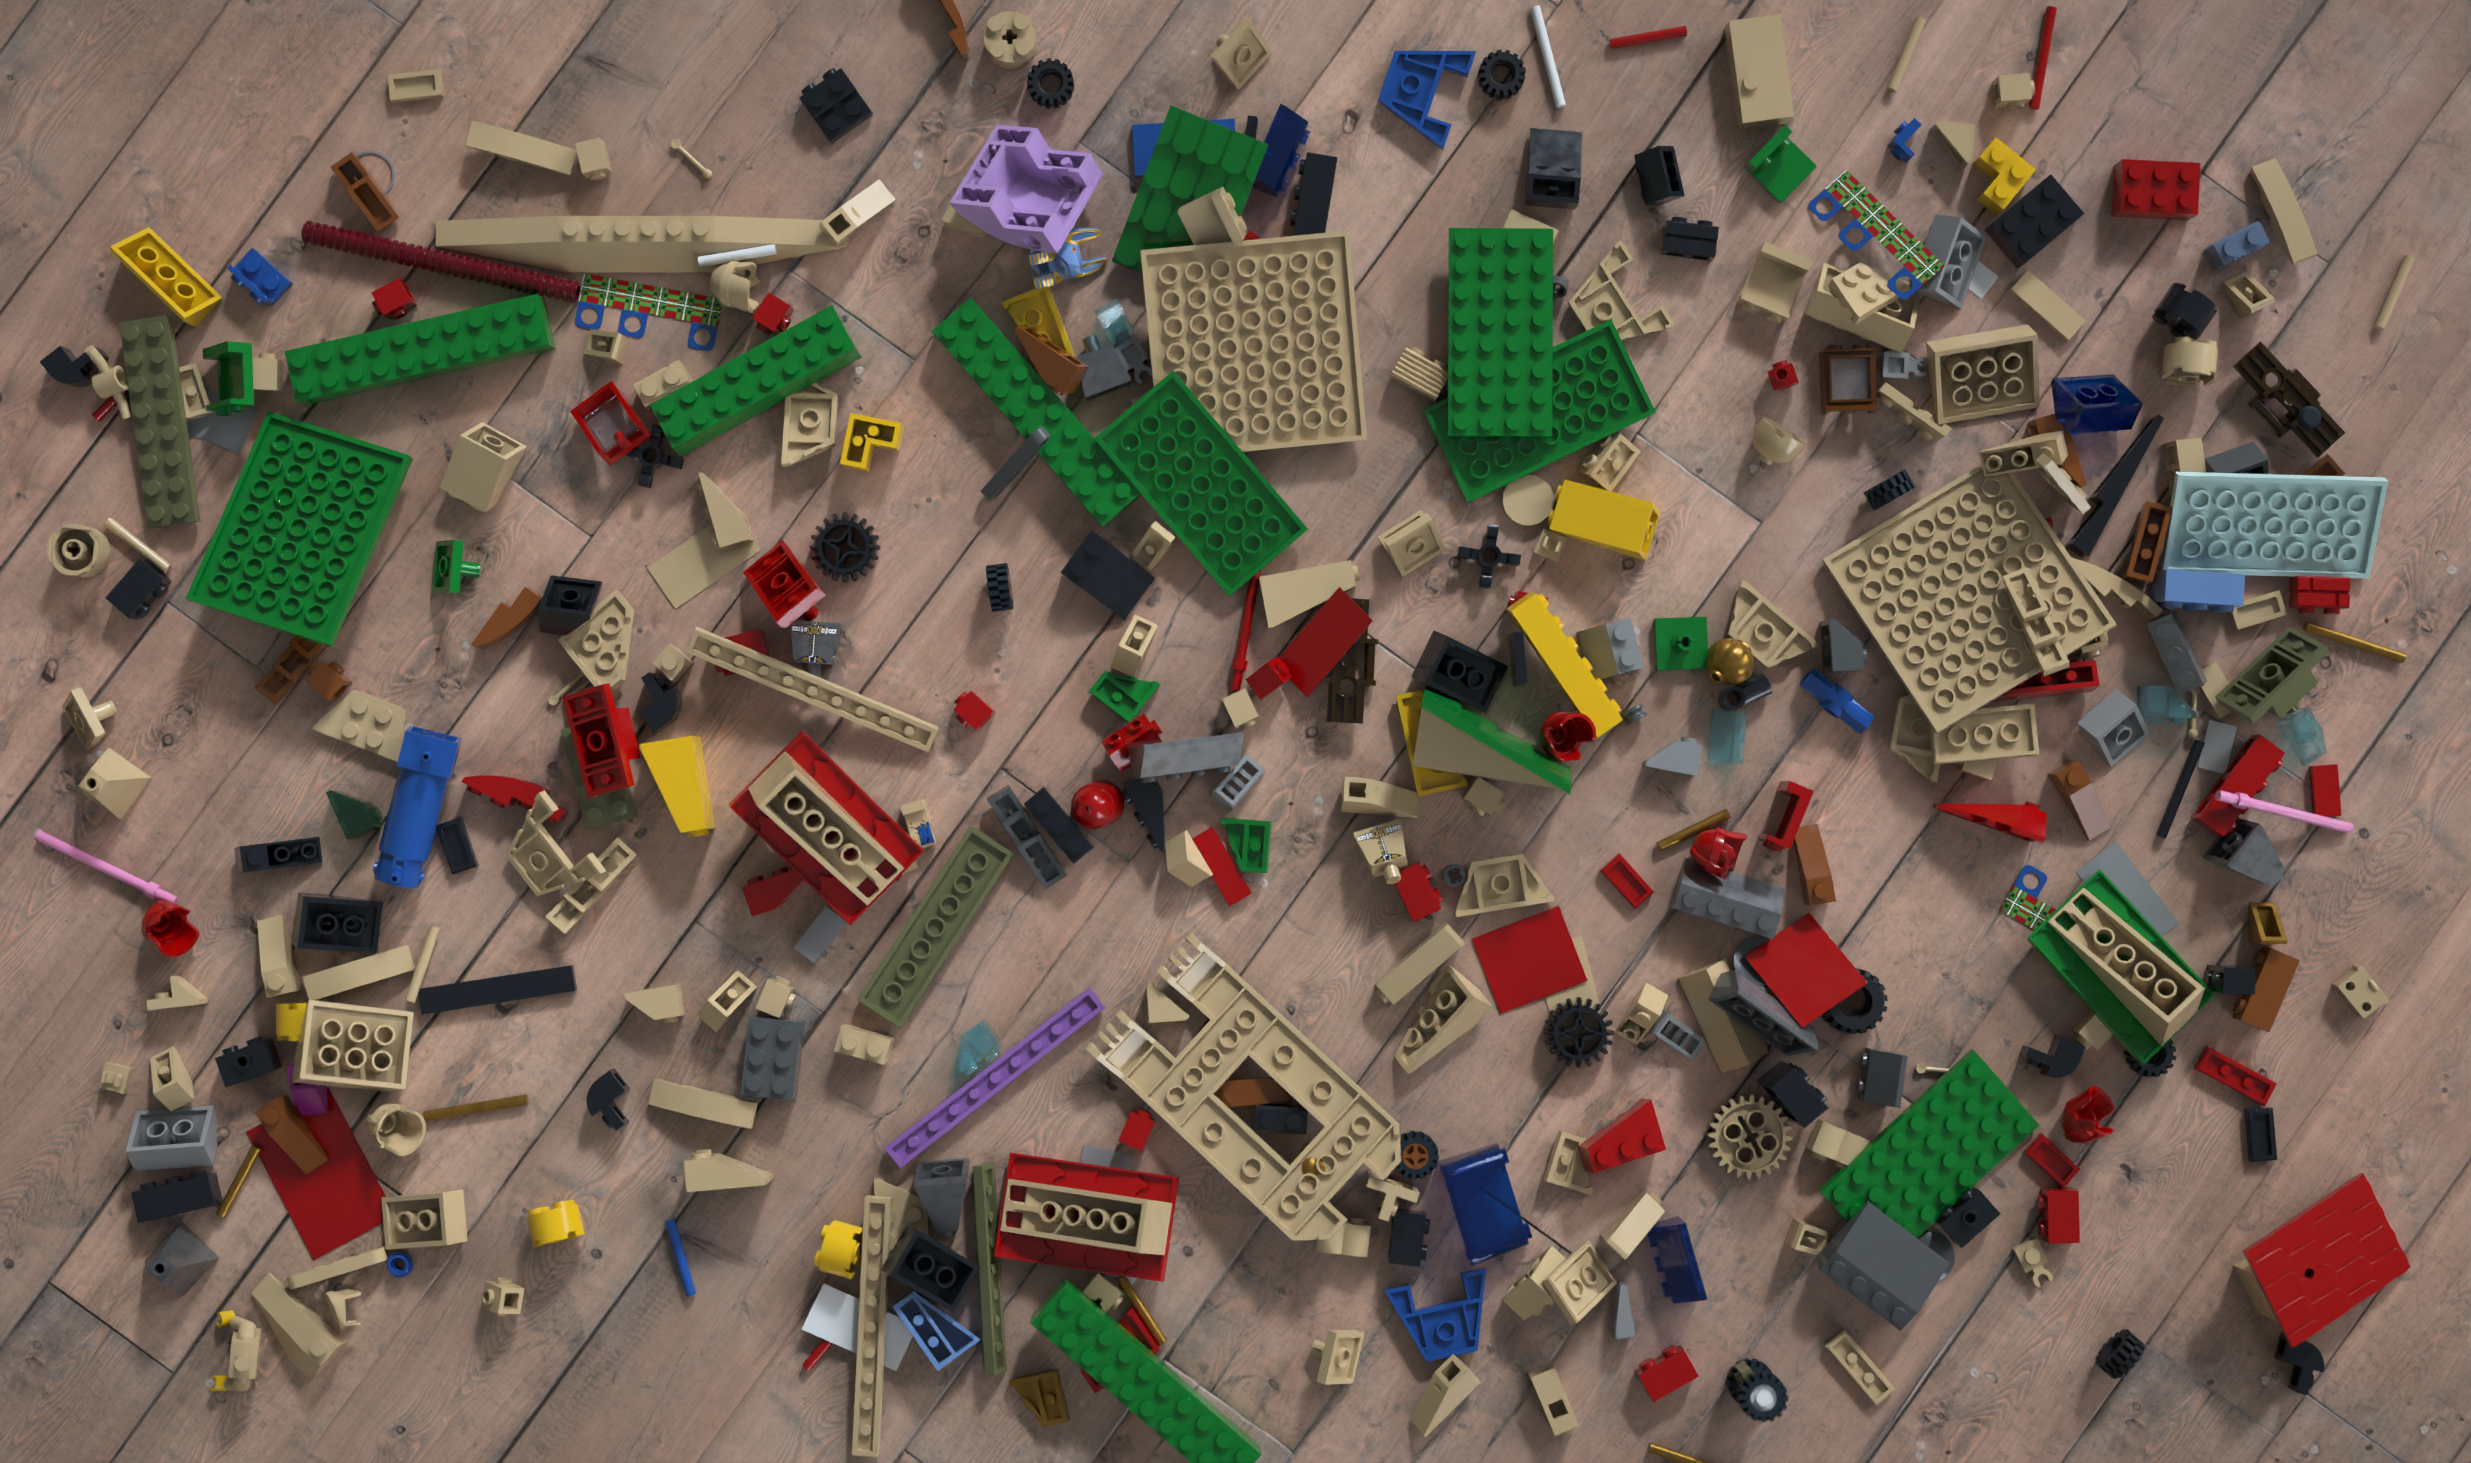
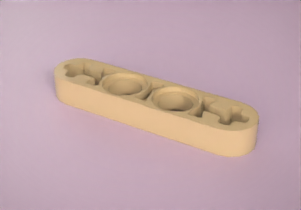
M380 1247L290 1275L286 1279L289 1289L292 1290L385 1261L388 1258L385 1248Z

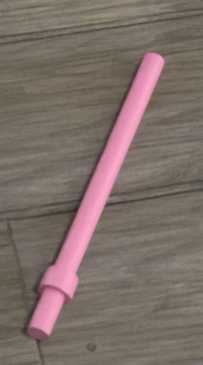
M2221 790L2215 793L2216 800L2230 803L2235 808H2250L2346 833L2353 831L2352 823L2249 798L2248 794L2240 792L2233 794Z
M41 830L35 834V840L144 892V896L153 900L157 898L174 904L178 902L179 898L162 890L160 885L152 881L148 883Z

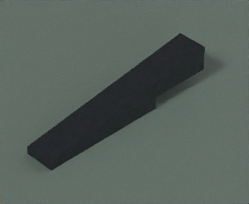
M2156 415L2148 421L2089 499L2096 504V507L2065 545L2081 558L2088 557L2163 422L2164 418L2161 415Z

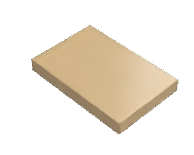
M1589 1240L1583 1242L1542 1281L1571 1326L1577 1324L1617 1284Z

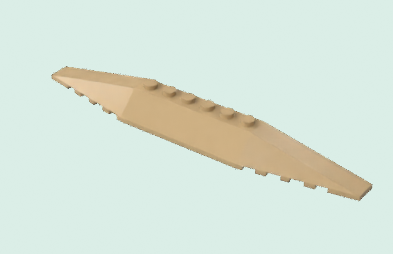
M542 216L436 221V247L471 253L563 273H712L713 268L721 264L699 267L698 257L775 244L776 255L738 261L752 262L757 265L787 258L803 257V255L812 253L818 254L848 248V238L834 247L819 228L820 222L823 220L730 216Z

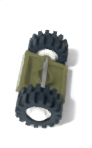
M1746 1358L1742 1362H1736L1735 1367L1732 1366L1730 1368V1374H1727V1388L1733 1399L1740 1404L1745 1414L1755 1421L1759 1420L1766 1423L1768 1420L1770 1422L1774 1421L1776 1416L1780 1417L1782 1410H1786V1401H1788L1787 1389L1780 1379L1771 1372L1766 1364L1757 1359L1749 1360Z

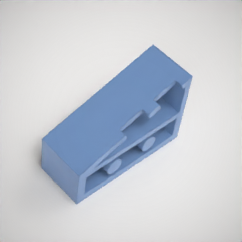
M911 1290L892 1304L896 1313L937 1371L981 1340L915 1290Z

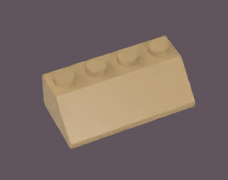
M1823 263L1809 297L1805 314L1811 316L1814 320L1831 324L1839 330H1846L1856 334L1864 340H1871L1883 345L1887 349L1902 352L1915 327L1919 300L1911 297L1907 299L1899 298L1855 325L1850 320L1853 315L1848 307L1842 308L1838 298L1828 287L1832 278L1844 271Z

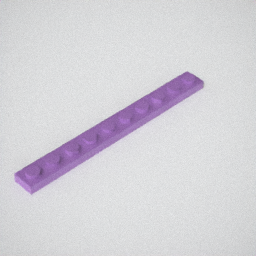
M1089 987L885 1147V1150L899 1168H902L1106 1007Z

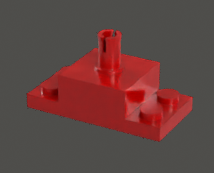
M784 540L780 541L743 572L781 628H787L801 615L805 621H812L817 617L819 611L813 605L822 599L825 593Z
M610 683L563 696L587 798L634 786L629 761L639 759L641 756L629 707L616 709Z

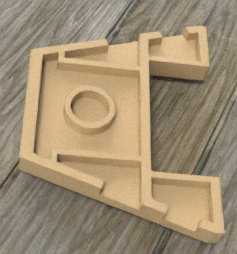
M1621 240L1616 243L1568 302L1569 307L1585 331L1611 319L1621 340L1672 328L1675 324L1663 305L1642 319H1639L1611 274L1633 261L1632 256Z
M545 790L538 793L534 799L535 803L532 809L525 816L526 820L522 828L518 830L505 855L534 894L540 896L605 873V868L593 853L586 855L575 866L571 863L542 825L559 808Z

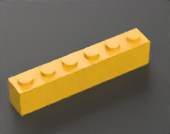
M1531 591L1506 610L1575 711L1585 714L1592 720L1596 729V737L1598 738L1623 720L1619 715L1622 710L1614 699L1609 700L1604 692L1607 691V688L1601 679H1595L1590 671L1593 670V667L1585 657L1581 658L1576 650L1579 647L1571 636L1566 637L1561 629L1564 628V625L1556 614L1554 616L1550 614L1547 609L1550 604L1542 594L1537 595V593Z

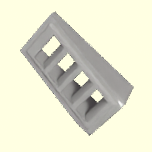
M1245 754L1239 761V765H1236L1215 788L1211 796L1231 812L1266 770ZM1246 765L1255 775L1252 777L1241 767ZM1235 774H1240L1248 783L1244 784ZM1230 781L1241 789L1239 793L1228 784ZM1224 789L1225 791H1227L1232 797H1234V799L1231 800L1222 792V790Z
M1665 1010L1662 1011L1661 1016L1649 1030L1653 1035L1691 1061L1706 1042V1039ZM1674 1025H1677V1027L1675 1028V1030L1673 1031V1033L1670 1035V1037L1667 1038V1035H1668L1669 1032L1672 1030V1028L1674 1027ZM1683 1031H1685L1686 1033L1684 1034L1682 1039L1679 1041L1678 1044H1676L1675 1042L1678 1040ZM1694 1037L1695 1039L1688 1047V1049L1684 1050L1683 1048L1688 1043L1690 1038Z
M1618 1281L1616 1285L1612 1336L1615 1340L1634 1337L1635 1335L1627 1285L1623 1281Z

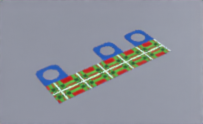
M1847 170L1809 202V209L1821 221L1829 220L1842 207L1855 217L1852 222L1839 232V239L1850 250H1859L1871 238L1875 237L1904 265L1888 281V287L1900 299L1909 298L1945 266ZM1827 198L1832 201L1833 209L1829 213L1822 214L1817 211L1816 204L1820 199ZM1852 228L1860 229L1863 232L1862 241L1856 244L1850 243L1846 238L1847 232ZM1902 276L1909 277L1913 283L1912 288L1907 292H1900L1895 286L1897 279Z
M584 273L575 323L578 327L599 329L602 324L605 306L622 309L618 331L622 335L641 338L644 335L648 314L691 322L688 345L694 349L710 351L714 348L722 304L714 297ZM586 308H593L597 311L598 318L592 324L584 323L581 318V313ZM629 316L638 317L641 321L640 329L636 332L626 330L624 325L626 318ZM706 329L709 331L711 338L706 345H699L695 342L694 334L697 330Z
M2030 865L2024 866L1999 910L2036 930L2056 911V909L2037 899L2047 881L2046 874ZM2033 872L2039 876L2040 882L2036 888L2028 889L2024 886L2023 878L2027 873Z

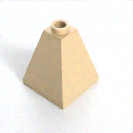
M108 748L79 784L78 790L122 820L152 777L111 748Z

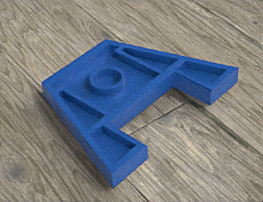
M1395 51L1378 102L1443 150L1452 124L1429 117L1428 113L1442 71L1446 70L1468 77L1476 51Z
M1486 1267L1460 1272L1465 1298L1418 1309L1414 1307L1410 1284L1384 1289L1426 1362L1447 1358L1452 1354L1456 1356L1478 1351Z

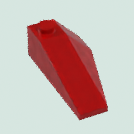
M2025 801L2024 805L1934 804L1932 808L2028 842L2044 843L2046 838L2047 813L2040 811V806Z

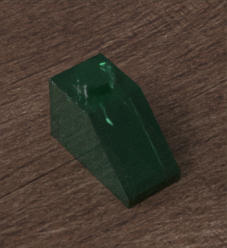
M339 790L326 792L347 840L357 839L383 827L380 821L382 820V814L378 807L373 806L371 802Z

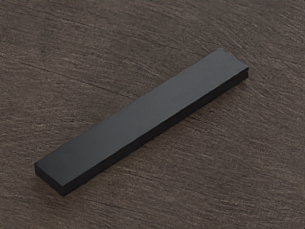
M574 965L420 988L418 995L421 1015L572 992L577 991Z

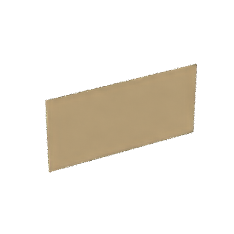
M712 523L647 569L673 607L677 609L757 554L760 549L753 541L723 550L719 548V544L715 545L713 542L711 530H714Z
M1582 936L1572 938L1588 981L1546 996L1549 1012L1553 1010L1558 1014L1560 1012L1557 1008L1558 1003H1561L1564 1008L1568 1007L1566 1004V999L1568 998L1571 999L1573 1005H1576V997H1581L1582 1005L1589 998L1592 1000L1590 1008L1599 1003ZM1575 1012L1567 1015L1561 1021L1559 1028L1570 1026ZM1583 1012L1585 1026L1599 1028L1595 1017L1587 1012ZM1550 1014L1551 1020L1554 1021L1555 1017ZM1579 1024L1577 1030L1570 1033L1575 1035L1579 1041L1580 1035L1585 1034L1587 1031L1582 1030ZM1558 1036L1562 1047L1573 1045L1571 1038ZM1595 1036V1038H1589L1586 1041L1598 1039L1599 1036Z

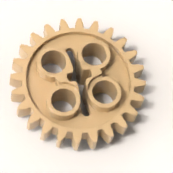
M1753 1094L1748 1095L1747 1101H1745L1742 1095H1738L1737 1103L1729 1098V1107L1727 1108L1720 1104L1722 1113L1713 1112L1717 1121L1708 1123L1714 1128V1131L1707 1133V1136L1714 1138V1141L1707 1144L1711 1148H1716L1711 1154L1712 1157L1720 1156L1721 1158L1717 1164L1723 1166L1727 1163L1725 1171L1728 1173L1735 1168V1176L1738 1178L1743 1172H1745L1747 1179L1751 1178L1752 1172L1755 1173L1757 1178H1761L1762 1170L1770 1175V1166L1773 1165L1779 1169L1780 1166L1777 1160L1786 1161L1787 1158L1782 1154L1783 1150L1791 1151V1148L1785 1145V1142L1791 1141L1793 1138L1786 1135L1785 1132L1790 1131L1792 1127L1783 1125L1788 1117L1786 1115L1778 1116L1782 1111L1780 1107L1772 1110L1774 1104L1772 1100H1769L1764 1105V1097L1761 1095L1757 1101H1755ZM1759 1112L1761 1121L1757 1125H1751L1749 1122L1750 1115ZM1738 1116H1742L1746 1128L1750 1132L1755 1133L1752 1139L1759 1148L1761 1157H1757L1752 1143L1744 1140L1747 1134L1740 1124ZM1736 1124L1738 1127L1737 1135L1731 1138L1727 1137V1127ZM1767 1135H1771L1773 1138L1772 1146L1766 1149L1763 1148L1761 1145L1762 1139ZM1747 1147L1750 1150L1749 1158L1744 1161L1739 1160V1151Z

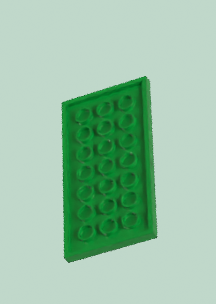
M1449 228L1447 437H1552L1553 229Z
M1611 319L1553 347L1552 437H1447V398L1423 410L1467 503L1656 414Z
M1173 370L1094 438L1229 597L1308 530L1299 517Z
M1971 1049L1868 1143L1852 1162L1843 1166L1818 1190L1847 1223L1869 1201L1917 1238L1939 1218L1938 1215L1949 1205L1952 1206L1956 1203L1961 1194L1968 1188L1971 1189L2029 1136L2039 1124L1982 1058Z

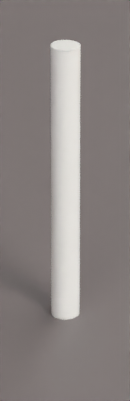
M1534 6L1530 8L1554 103L1556 108L1566 106L1545 23L1540 6Z

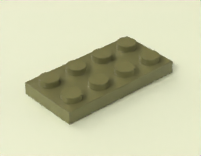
M570 728L562 729L561 734L585 829L590 830L637 818L638 815L631 787L587 798Z

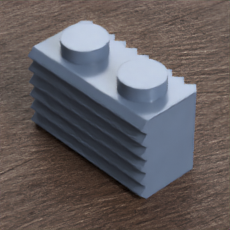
M2257 221L2204 248V252L2213 270L2218 271L2269 245L2270 241L2261 223Z

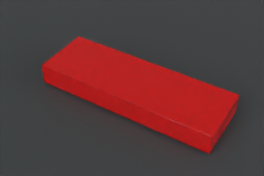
M1213 827L1192 838L1213 873L1211 876L1229 906L1252 894Z
M2205 1046L2193 1068L2262 1106H2266L2277 1085L2276 1082L2208 1046Z

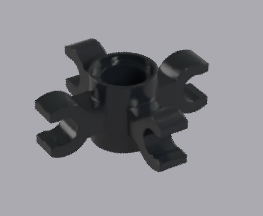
M654 424L651 427L650 433L652 436H650L649 443L642 445L640 448L635 447L625 455L637 458L643 465L638 485L650 489L655 469L666 465L682 470L684 459L667 455L660 448L665 433L661 426ZM651 450H656L657 459L652 463H648L646 461L647 453Z
M1487 525L1485 545L1480 549L1461 546L1458 548L1457 558L1477 560V563L1482 567L1479 587L1482 588L1491 587L1492 571L1498 563L1511 566L1520 565L1521 555L1502 553L1499 547L1496 546L1498 525ZM1492 550L1496 555L1495 562L1486 563L1482 558L1483 551Z

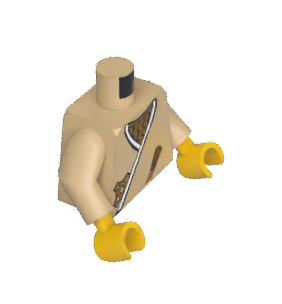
M233 1310L217 1312L221 1317V1321L216 1322L217 1327L230 1326L234 1329L231 1342L228 1376L212 1375L211 1378L215 1379V1385L210 1387V1390L246 1391L251 1386V1379L257 1378L262 1328H256L253 1322L235 1316Z

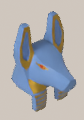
M1082 227L1071 229L1058 253L1029 250L1027 253L1028 263L1030 267L1040 274L1032 278L1034 288L1040 289L1055 286L1068 278H1080L1090 275L1107 264L1106 257L1082 260L1079 244L1100 236L1101 230L1099 228Z

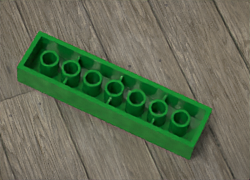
M831 305L654 402L650 406L672 449L682 457L784 401L786 397L808 388L862 357L839 314Z

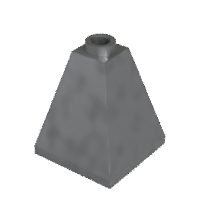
M2241 818L2236 819L2237 825L2229 835L2224 837L2217 836L2202 856L2208 862L2271 887L2277 886L2282 882L2284 878L2283 873L2286 871L2264 828L2259 823Z
M969 1158L917 1162L913 1181L914 1188L936 1232L941 1233L943 1236H950L958 1231L970 1164Z
M181 1222L145 1259V1266L163 1285L184 1296L219 1257Z

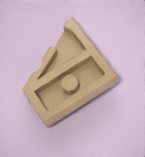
M1559 1130L1543 1180L1592 1196L1593 1190L1589 1183L1588 1172H1585L1578 1146L1586 1141V1139Z

